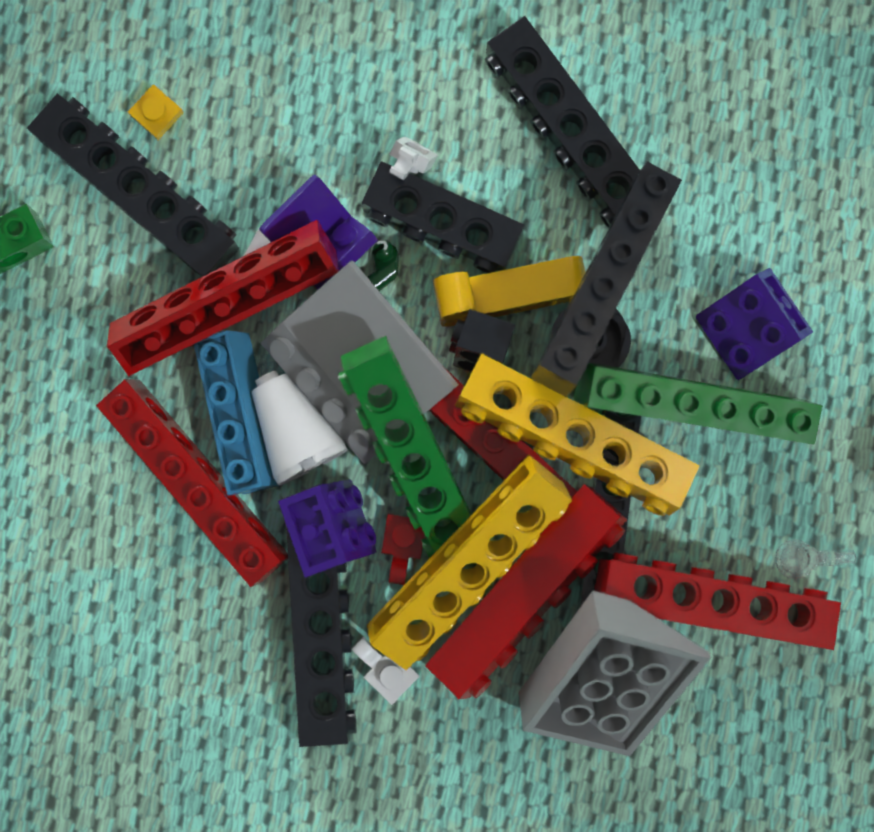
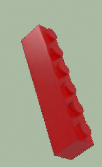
M584 484L571 498L572 501L568 504L566 512L558 520L551 521L542 531L537 542L521 555L425 665L458 699H467L471 696L474 698L479 697L491 684L492 681L488 677L498 666L501 669L506 667L517 655L518 650L515 647L524 636L528 639L531 638L543 626L545 621L541 617L551 606L554 608L559 607L571 593L568 587L579 575L581 578H584L592 571L598 563L595 556L605 545L608 548L612 547L624 534L625 529L622 526L628 519L594 488Z

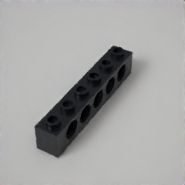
M523 16L487 42L486 54L488 57L485 58V62L497 78L502 75L510 85V88L507 90L513 102L519 108L523 106L527 108L533 116L530 122L536 133L542 139L546 137L550 139L556 147L553 150L555 158L565 170L568 168L573 170L579 178L576 181L578 189L588 201L591 199L596 201L602 209L599 212V216L605 226L609 228L624 198H612L607 193L606 187L609 184L617 183L625 188L627 194L640 169L526 16ZM526 61L531 63L535 70L525 75L519 73L514 66L519 62ZM542 92H551L557 97L558 101L553 105H544L538 100L537 96ZM566 122H573L578 125L581 133L572 137L567 136L561 131L560 126ZM587 153H597L603 159L604 164L597 168L590 167L584 162L583 156Z
M57 93L27 127L36 139L199 276L203 277L225 266L239 250V247L233 240L236 233L221 220L213 224L204 216L207 209L191 195L183 199L174 190L178 185L161 170L156 175L145 167L149 161L132 146L127 151L116 142L119 138L118 134L102 121L98 126L87 118L90 111L74 97L66 101ZM76 131H86V137L83 142L77 145L70 144L71 136ZM105 155H116V160L112 167L99 169V162ZM139 178L145 180V187L141 192L137 194L128 193V186L133 180ZM165 203L175 204L174 213L169 218H157V211L161 205ZM200 227L204 229V237L200 242L196 244L186 242V235L192 228Z
M648 161L645 162L632 182L532 373L531 379L565 397L577 386L682 181L680 178Z
M286 526L299 747L348 744L350 734L357 733L356 711L355 709H348L347 693H354L353 669H346L345 653H352L350 628L343 629L342 613L349 612L348 588L341 589L340 573H347V563L323 571L329 576L330 586L323 594L313 592L309 587L310 576L304 577ZM317 611H325L331 616L333 624L328 633L320 634L312 628L311 619ZM326 651L334 657L335 667L332 672L324 674L316 670L313 661L318 652ZM321 692L332 693L337 699L336 711L329 714L321 712L316 706L317 695Z

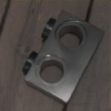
M469 309L465 321L457 320L451 337L449 352L455 354L453 366L472 372L481 354L503 364L515 324Z

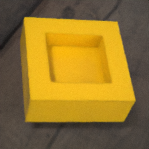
M154 84L128 111V114L157 140L184 113L175 102Z

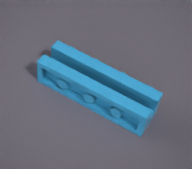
M226 330L195 343V353L227 496L241 493L250 494L279 486L275 479H273L252 396V390L258 387L255 380L259 378L249 333Z

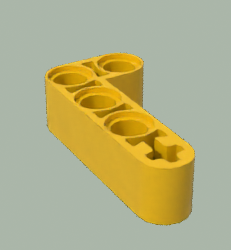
M570 256L469 277L468 272H454L438 276L433 280V288L441 326H455L458 319L465 321L469 309L492 317H499L570 302L586 272L582 256Z

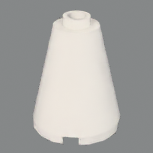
M275 370L255 380L258 387L252 390V396L273 479H275L277 485L280 486L293 481L347 451L342 438L287 374L279 376Z

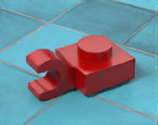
M392 514L387 515L381 553L393 556L389 583L405 585L409 558L421 560L423 548L421 539L424 538L425 533L422 527L414 529L409 517Z

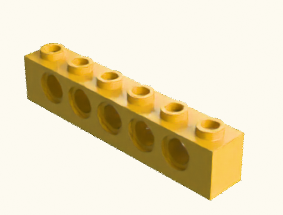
M484 354L480 355L455 406L462 409L461 413L466 418L477 423L486 421L498 427L497 431L503 437L516 442L521 439L535 446L534 451L540 456L549 460H556L558 458L570 464V469L575 474L587 479L595 477L607 483L606 488L612 493L621 497H628L630 495L642 501V506L646 510L659 516H664L665 514L670 516L681 508L700 465ZM503 394L507 396L511 401L512 408L504 410L497 407L493 401V395ZM537 412L542 414L547 420V428L534 426L530 421V413ZM566 431L579 433L583 439V446L575 447L571 445L566 438ZM603 449H610L617 454L619 458L618 466H612L604 460ZM640 467H645L652 471L655 478L653 485L645 483L640 478Z
M528 455L368 622L367 630L370 645L406 671L415 661L422 660L428 654L431 645L443 633L446 634L453 629L458 617L469 606H473L481 600L485 589L496 578L504 576L509 571L517 556L524 549L531 548L537 542L540 533L551 521L558 520L566 512L568 504L572 499L564 483ZM525 505H533L527 512H518ZM497 534H505V536L498 541H490V539ZM469 563H478L471 569H463ZM440 592H450L446 596L436 597V595ZM414 620H423L415 625L409 624Z

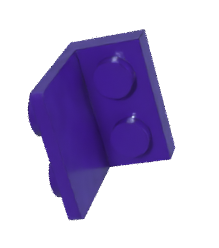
M312 175L259 228L260 232L271 243L318 220L336 250L338 271L352 260L356 263L378 241L367 227L349 214L317 175ZM333 276L313 285L312 287H314L316 290H319Z
M771 268L757 273L696 315L698 323L737 380H741L813 333V330Z
M351 479L321 484L278 501L304 577L312 576L341 564L377 553L374 529L365 519L362 510L363 498L361 492L353 485Z

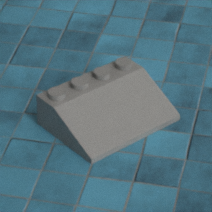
M352 260L282 321L261 342V345L363 464H365L376 455L372 442L377 440V437L372 428L368 430L363 428L355 410L356 407L360 406V403L355 393L348 396L341 384L338 373L344 371L341 361L342 355L386 336L423 414L459 384ZM375 385L368 393L381 395L386 392L388 387L385 385ZM395 419L390 421L386 427L397 429L405 421Z
M592 591L519 691L523 731L631 756L711 659L710 653L631 601Z

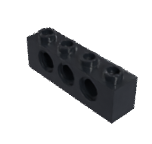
M383 161L380 162L362 201L363 211L368 213L366 217L368 220L386 228L389 223L403 229L402 234L415 242L423 243L425 239L439 245L438 251L451 258L459 259L460 254L474 260L473 266L485 273L506 270L523 233L525 224L410 173L402 180L389 173L392 165ZM402 198H411L417 204L415 210L408 214L397 211L395 205ZM444 213L453 222L447 229L439 230L431 225L432 217L436 214ZM473 229H480L487 234L488 240L482 245L475 246L467 241L466 235Z

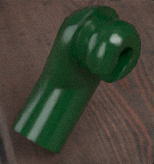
M380 240L373 246L374 272L367 276L379 292L394 281L398 275L399 254L396 247L387 240Z

